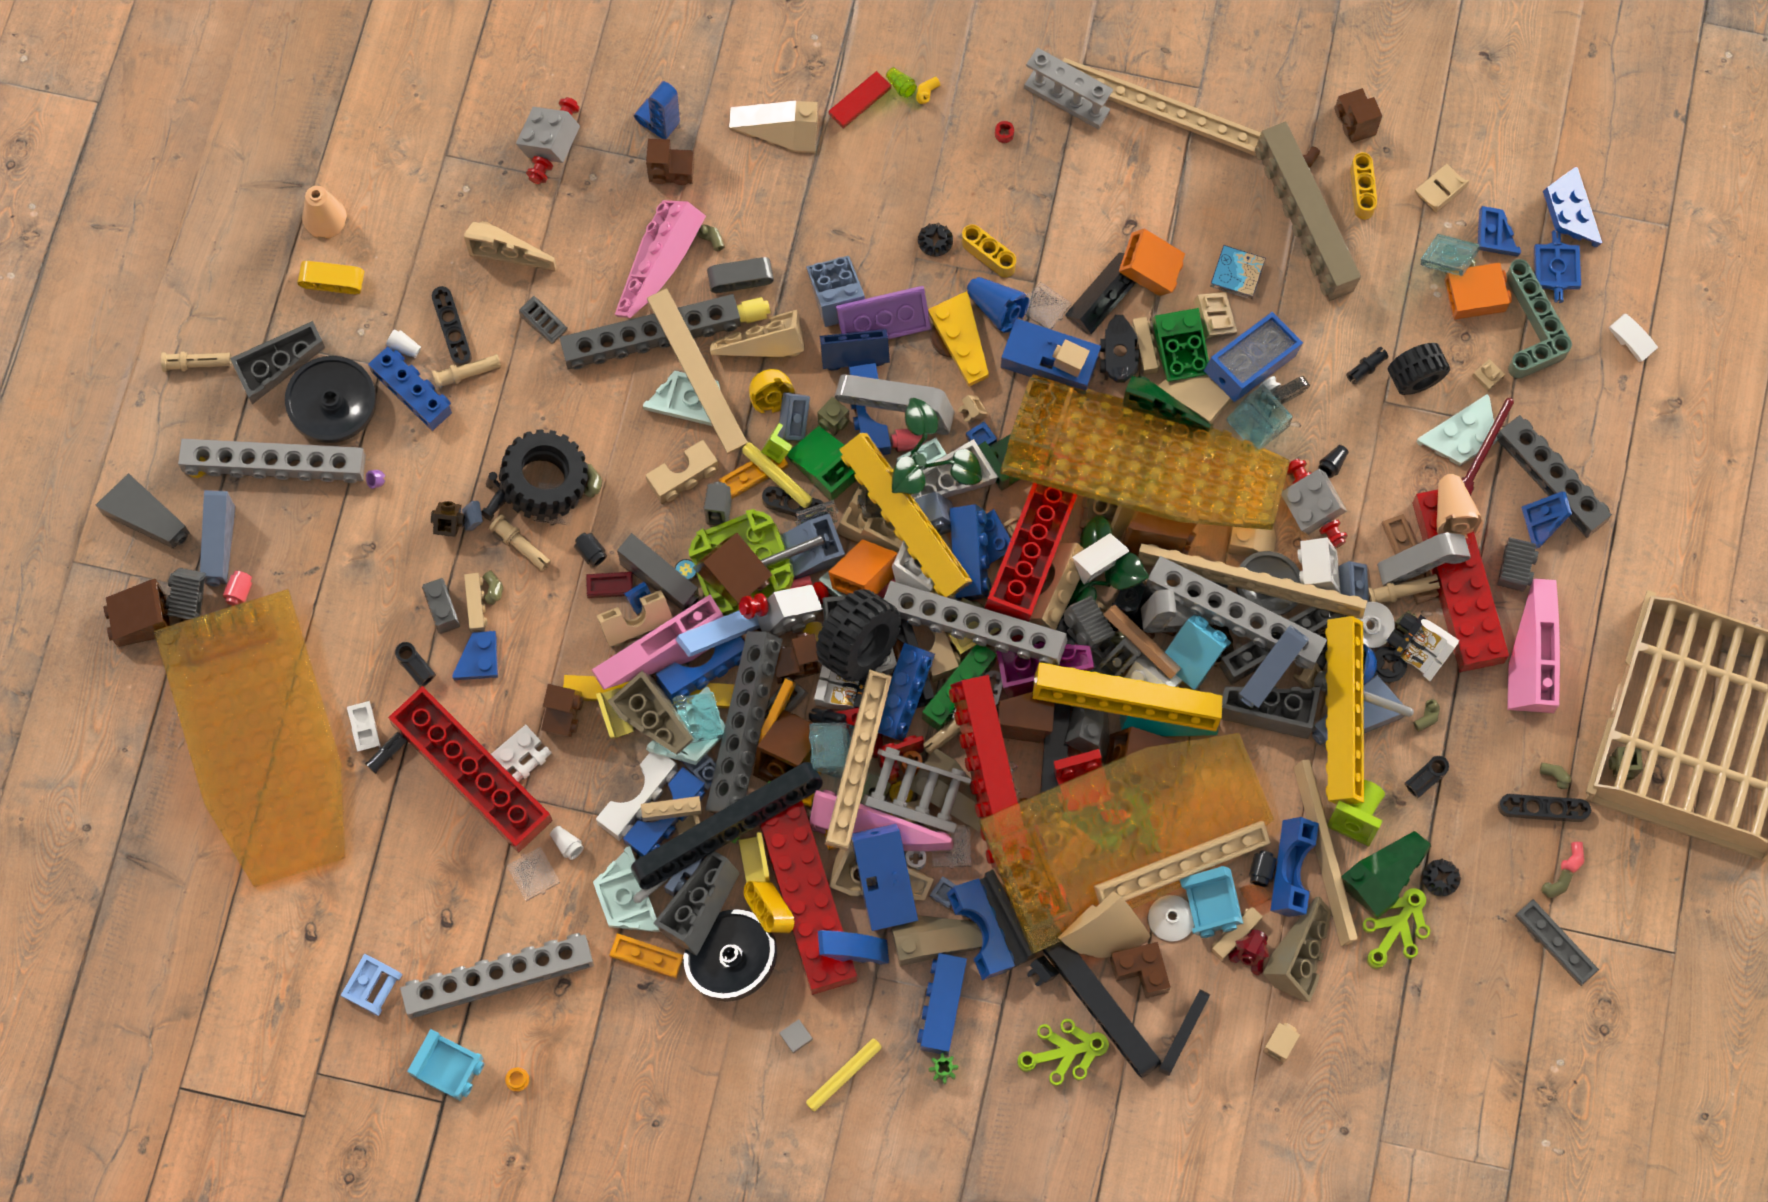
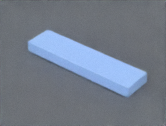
M736 611L677 636L676 641L687 656L691 657L747 634V631L759 629L760 625L756 615L752 619H746L740 611Z

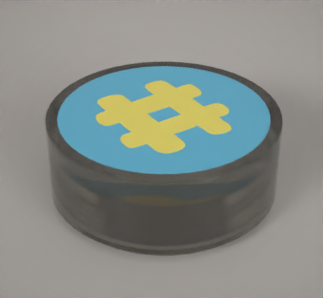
M683 559L676 564L675 569L690 582L694 581L697 577V572L692 568L695 566L692 560Z

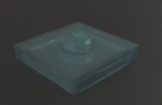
M1437 234L1422 256L1421 265L1463 276L1479 252L1480 244Z

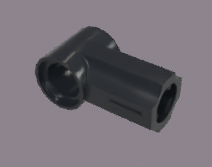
M402 642L396 647L395 656L398 663L404 667L418 686H426L430 683L436 674L419 655L414 645L409 642ZM404 651L412 652V656L408 659L400 657Z
M1434 756L1404 783L1407 790L1418 799L1446 775L1449 770V762L1443 756ZM1432 764H1440L1443 768V772H1434L1432 769Z

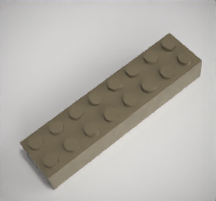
M1285 121L1262 130L1255 148L1256 156L1259 160H1262L1265 166L1264 172L1269 180L1271 179L1274 184V193L1278 199H1281L1284 205L1283 212L1287 218H1290L1293 224L1292 230L1302 243L1301 249L1306 257L1308 256L1311 261L1312 273L1314 276H1318L1323 295H1327L1329 301L1354 292L1361 275L1287 122Z

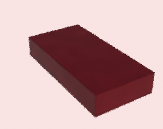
M632 572L586 574L587 598L625 596L624 593L633 589Z

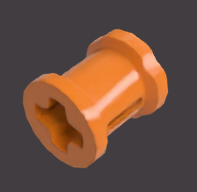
M908 751L903 755V757L922 762L921 755L916 751ZM901 762V769L905 774L908 764ZM917 767V768H916V771H915L914 776H916V774H917V772L919 771L920 767Z

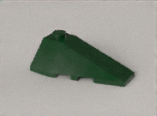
M1143 376L1131 377L1125 391L1123 408L1208 436L1210 423L1158 385L1150 382L1148 378Z
M1413 831L1362 859L1341 876L1346 892L1376 918H1379L1397 902L1399 893L1409 883V877L1414 869L1418 868L1431 848V843L1416 831Z

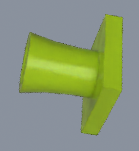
M1364 780V803L1346 804L1339 800L1327 824L1328 828L1369 847L1383 821L1372 815L1385 797L1384 790L1377 784Z

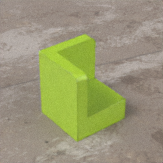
M780 423L772 431L761 450L763 454L779 464L792 447L790 443L777 436L783 426Z

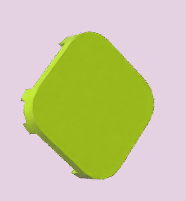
M754 509L746 510V514L705 530L702 528L696 532L697 535L692 540L690 548H688L689 557L694 565L724 539L735 533L740 535L760 560L786 550L779 529L770 515L755 511ZM789 558L767 567L773 574L768 579L770 583L761 591L756 589L751 594L752 597L755 594L762 593L768 599L774 592L790 589L794 579V572ZM697 573L705 597L711 595L723 615L727 616L739 611V605L733 607Z

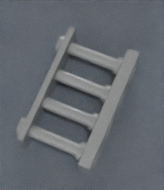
M1037 47L1026 64V67L1034 71L1024 84V89L1099 130L1110 114V108L1104 106V104L1112 94L1113 89Z
M886 747L885 751L879 749L878 754L886 758L875 792H872L871 796L864 794L862 803L954 833L957 824L951 821L950 813L960 782H971V779L965 776L966 772L953 768L952 772L915 761L900 756L899 750ZM898 760L908 765L897 799H894L892 803L884 800V792L894 761ZM920 767L929 770L930 773L920 804L914 810L907 807L906 799L916 768ZM942 774L951 777L952 780L942 811L936 817L929 814L928 806L938 775Z

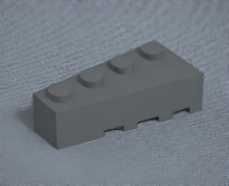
M311 321L230 358L249 400L254 404L322 351L325 346L314 322Z
M1225 687L1222 695L1221 720L1304 739L1309 738L1313 729L1320 687H1312V689H1301V687L1277 689V687H1274L1259 708L1255 705L1251 708L1241 700L1243 696L1239 693L1244 687Z
M715 851L707 855L653 924L666 938L697 956L740 872L726 857Z

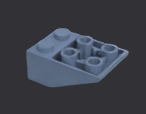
M849 256L806 266L825 327L839 324L836 310L837 305L865 299Z
M830 513L808 520L781 535L786 549L819 535H822L825 542L822 545L789 558L794 572L793 580L832 568L845 556Z

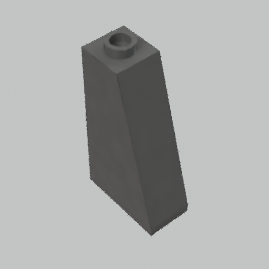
M129 473L96 504V507L104 516L173 549L177 545L183 544L190 533L187 527Z
M631 533L618 548V557L622 567L632 572L633 575L655 591L661 590L665 598L684 611L698 602V587L634 534Z

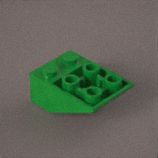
M1199 308L1155 315L1151 321L1167 382L1207 375L1204 370L1209 362Z
M820 426L816 427L786 455L831 502L856 481L855 471L851 466L848 467L841 458L843 454L839 449L844 444Z

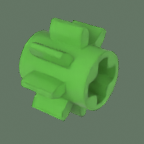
M941 1053L940 1059H931L935 1067H930L929 1072L935 1073L934 1082L938 1078L943 1080V1084H946L949 1077L955 1080L956 1076L952 1073V1070H958L959 1066L952 1064L953 1056L948 1059L944 1058V1054ZM939 1065H948V1073L946 1071L939 1072Z

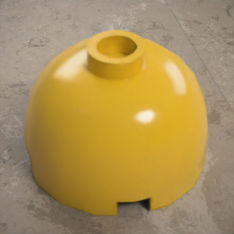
M776 369L764 370L752 378L749 385V398L755 410L760 413H765L764 410L768 411L771 409L772 413L780 411L783 393L795 394V389L788 376Z

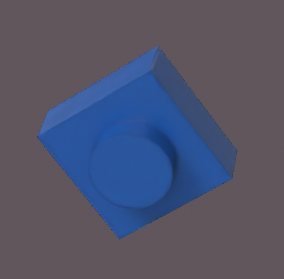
M985 421L966 432L969 442L974 439L977 445L986 441L991 446L997 442L996 436Z
M642 582L624 594L633 611L639 614L642 612V604L639 598L647 596L651 592L645 582Z

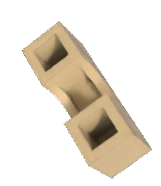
M704 440L684 451L685 460L689 464L684 472L674 473L664 463L646 474L647 483L661 504L665 501L670 502L679 495L678 493L685 489H692L699 480L704 477L710 478L717 472V469H719L718 461Z
M661 590L639 598L642 604V612L635 619H625L618 607L596 615L609 647L623 645L626 640L633 637H643L648 631L658 628L673 618Z

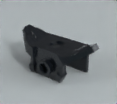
M1115 315L1109 322L1107 329H1105L1104 339H1100V352H1104V359H1100V373H1104V380L1108 381L1109 376L1116 383H1125L1138 371L1139 349H1135L1137 347L1138 335L1124 315ZM1122 345L1126 348L1127 353L1124 356H1117L1114 353V348Z
M1142 582L1134 587L1120 590L1112 606L1115 604L1143 631L1141 607L1153 593ZM1108 620L1113 631H1117L1118 629Z

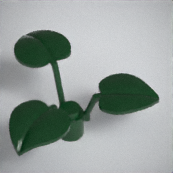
M910 398L905 411V423L911 433L917 436L922 435V438L915 448L910 451V456L902 457L896 462L892 475V493L917 494L921 492L925 487L926 481L922 469L925 470L947 464L952 465L950 474L958 483L963 485L979 483L982 480V471L978 459L971 451L960 449L953 454V460L929 464L926 463V457L917 452L927 439V434H934L937 431L938 419L934 410L926 402L917 398Z
M1097 515L1084 527L1080 536V544L1083 549L1091 546L1109 533L1113 535L1111 525L1106 518ZM1126 553L1116 560L1113 567L1105 572L1106 581H1091L1084 585L1080 578L1066 609L1070 605L1090 596L1096 601L1097 591L1093 587L1095 585L1112 586L1117 590H1124L1142 583L1149 578V575L1138 556L1133 553Z

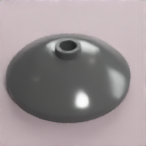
M1261 551L1247 557L1240 565V567H1244L1252 572L1267 573L1272 577L1287 578L1301 584L1300 570L1297 565L1288 557L1277 552ZM1236 587L1238 595L1279 616L1290 612L1298 604L1297 602Z

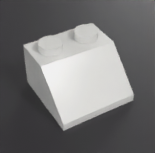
M1328 537L1300 541L1301 549H1298V559L1302 563L1303 571L1299 572L1301 584H1311L1320 589L1335 590L1341 593L1337 550Z

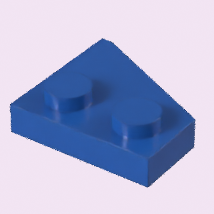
M1482 206L1479 209L1477 250L1518 257L1521 254V249L1516 246L1512 236L1514 233L1507 223L1504 210Z
M1563 491L1521 507L1531 543L1536 544L1535 549L1540 548L1572 514L1566 492Z
M496 631L472 632L453 672L452 677L454 681L498 678Z

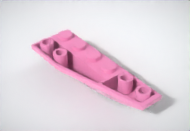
M663 200L658 205L655 216L646 227V232L636 254L615 312L617 317L631 318L648 303L647 297L656 294L663 287L686 255L706 217L689 202Z
M1533 579L1508 664L1507 710L1554 713L1559 707L1560 676L1556 580Z
M708 595L591 671L604 690L631 681L641 671L651 675L660 672L674 662L680 665L688 663L708 650L688 657L677 643V636L722 618L723 614L711 595Z
M816 790L809 822L813 831L825 834V829L828 830L837 794L834 792ZM859 805L853 833L897 824L904 851L953 849V840L945 832H935L922 825L913 824L866 805Z

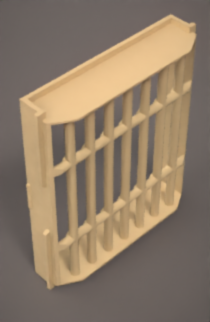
M1647 590L1625 660L1626 667L1621 683L1617 686L1610 709L1611 716L1607 720L1588 782L1585 800L1766 862L1768 860V840L1761 837L1760 834L1768 809V774L1766 781L1753 778L1752 774L1768 722V684L1755 680L1763 650H1768V630L1677 599L1657 597L1655 592ZM1650 611L1665 615L1656 647L1641 642ZM1674 619L1687 623L1678 654L1665 650ZM1696 626L1710 630L1701 662L1687 658ZM1719 634L1732 638L1723 669L1710 665ZM1741 641L1755 645L1746 677L1732 673ZM1640 651L1652 655L1653 658L1630 734L1626 735L1615 731V727L1637 654ZM1662 659L1673 662L1675 667L1653 741L1650 743L1638 738ZM1684 667L1696 670L1697 676L1674 751L1662 747L1661 744ZM1707 674L1718 677L1720 682L1698 757L1694 758L1685 755L1684 750ZM1729 682L1741 685L1742 691L1721 764L1718 766L1706 762ZM1753 689L1764 693L1765 698L1742 774L1730 770L1729 767ZM1612 740L1626 745L1614 787L1599 784ZM1635 748L1649 753L1637 793L1623 789ZM1658 755L1671 760L1660 801L1646 797ZM1681 763L1692 766L1694 769L1682 809L1669 804ZM1703 771L1715 774L1717 777L1705 816L1692 812ZM1726 778L1739 783L1728 824L1714 820ZM1749 786L1762 791L1751 832L1737 828Z

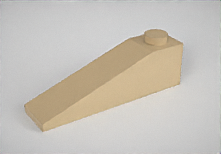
M472 222L465 232L464 239L469 255L556 271L554 257L488 222Z
M1241 468L1228 553L1249 557L1261 551L1274 552L1276 534L1264 472Z

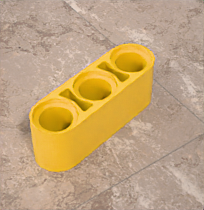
M1361 152L1353 158L1350 175L1355 215L1360 219L1366 220L1374 214L1377 206V194L1372 157L1365 152ZM1357 164H1363L1366 168H1360ZM1359 184H1365L1368 188H1362ZM1361 204H1367L1370 208H1364Z
M970 224L964 227L962 231V246L966 251L1001 277L1008 278L1015 273L1016 256L1013 252L979 226ZM975 236L977 239L969 240L967 237ZM985 249H992L994 252H993V253H986V252H984V250H985ZM1009 262L1011 265L1006 267L1003 266L1001 263Z
M302 261L297 285L305 289L357 295L361 293L365 271L355 266Z
M748 881L744 886V897L763 929L771 933H790L794 927L793 914L773 883Z

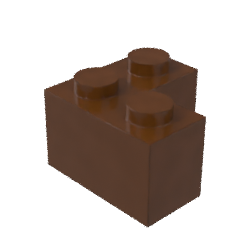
M1363 88L1338 96L1334 106L1335 113L1338 118L1341 117L1344 134L1349 136L1351 142L1354 143L1375 136L1382 119V113L1375 98L1367 99Z
M648 138L646 166L649 182L655 184H664L665 182L677 185L693 184V150L671 149L670 139Z
M801 633L792 639L791 647L781 646L775 669L778 684L783 683L787 677L796 680L821 673L822 664L816 654L817 641L814 633Z
M548 684L543 703L546 711L541 730L572 737V733L577 732L579 720L576 719L577 711H581L584 697L581 696L582 692Z
M1158 942L1111 954L1110 962L1116 982L1139 976L1145 998L1169 993L1171 986Z

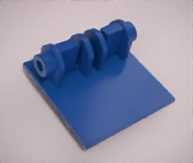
M995 509L986 514L987 522L984 524L985 533L988 536L986 555L989 557L990 564L1005 555L1011 540Z

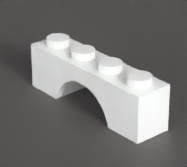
M650 752L640 764L641 771L645 777V784L641 793L635 799L628 802L618 803L610 801L596 818L597 825L618 841L623 836L625 837L635 821L642 819L641 804L651 803L652 800L654 802L657 801L663 793L662 788L667 782L670 783L678 773L676 772L678 770L677 764L669 757Z

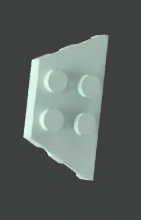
M674 371L668 377L667 382L662 384L650 400H646L643 404V410L712 426L692 385L683 372Z
M1488 394L1422 435L1417 439V444L1431 448L1435 451V454L1448 458L1458 466L1474 458L1494 423L1490 397ZM1497 437L1495 438L1492 445H1494L1497 442Z
M706 686L679 713V716L694 738L687 747L676 755L652 740L647 745L646 750L696 765L723 737L725 724L719 716L718 707L714 704L710 695V689Z
M628 846L607 867V870L593 881L607 923L610 928L660 932L653 924L657 918L649 896L640 903L633 901L634 895L641 888L630 869L635 858L631 847Z

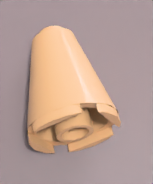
M321 186L309 188L305 194L302 221L306 230L315 237L331 238L339 234L345 226L347 217L343 204Z
M1447 474L1438 483L1437 533L1438 535L1442 533H1455L1468 538L1467 534L1474 531L1475 535L1483 528V519L1462 479L1454 474Z

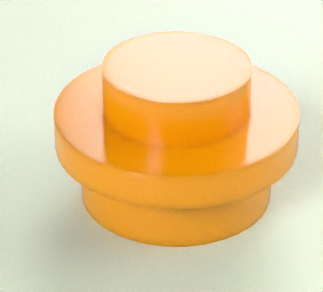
M512 1068L505 1076V1083L511 1091L520 1092L528 1086L529 1075L522 1068Z

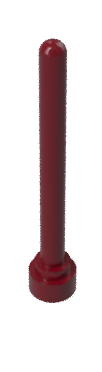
M1507 398L1503 403L1466 476L1462 477V481L1470 496L1474 490L1473 485L1475 483L1473 480L1514 404L1512 398Z

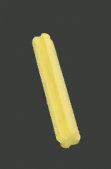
M750 442L743 447V454L803 508H807L812 503V497Z
M871 1039L806 1101L807 1106L812 1111H816L881 1050V1044L876 1039Z

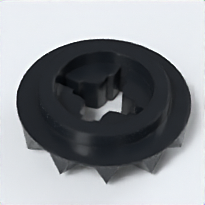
M939 222L936 224L929 223L926 227L921 228L918 235V245L927 255L942 256L951 249L953 235L947 225H940ZM935 233H938V238L942 240H938L935 246H933V239L931 238L934 237Z
M1383 647L1374 653L1377 659L1375 676L1378 675L1382 681L1390 684L1399 681L1405 675L1407 662L1393 653L1395 648ZM1384 660L1388 663L1395 662L1392 666L1393 671H1390L1388 668L1382 669L1385 664Z
M1442 858L1433 860L1425 867L1423 883L1432 894L1448 896L1459 887L1461 880L1459 868H1456L1452 861ZM1438 870L1442 874L1450 873L1445 879L1447 883H1444L1442 880L1434 882L1439 875Z

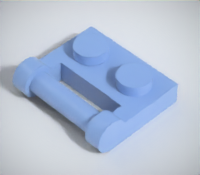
M364 954L344 988L341 997L379 1016L382 1012L381 1007L395 982L399 981L403 974ZM382 973H385L388 977L372 1004L367 999Z

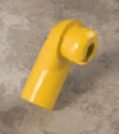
M936 76L918 86L916 93L918 103L923 105L928 103L931 91L941 86Z

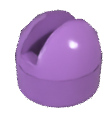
M380 470L368 471L366 473L367 485L371 489L383 486L385 474Z

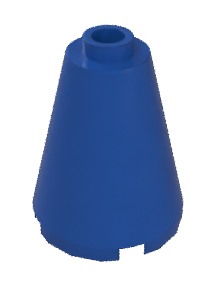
M982 277L972 279L967 286L969 297L990 321L1004 333L1010 332L1015 319H1023L1028 310L1030 300L1024 292Z

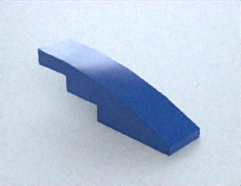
M818 931L819 953L822 956L839 961L874 962L880 965L889 963L886 939L857 933Z

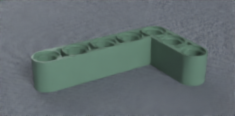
M1517 259L1511 263L1506 274L1507 282L1541 341L1514 354L1508 366V371L1512 377L1520 379L1563 361L1572 347V341L1530 265L1525 260ZM1514 270L1520 271L1522 275L1515 274ZM1524 289L1531 290L1533 294L1526 293ZM1534 308L1542 309L1543 313L1537 312ZM1545 327H1551L1554 331H1547ZM1560 345L1564 350H1558L1555 346ZM1535 354H1541L1545 359H1539ZM1516 362L1522 363L1525 368L1518 367Z

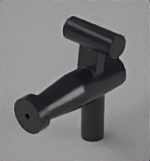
M495 472L489 473L486 487H494L497 492L488 506L481 511L482 516L488 520H492L494 513L506 503L504 499L505 493H501L500 483L497 481L498 476Z

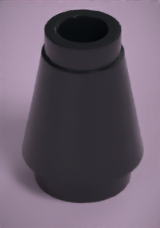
M1338 445L1319 461L1318 469L1324 471L1328 478L1338 475L1349 453L1348 449L1343 445Z

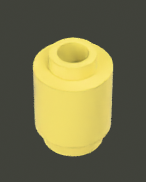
M762 297L743 301L740 305H737L741 323L746 322L748 324L767 319V314H770L768 301H763Z

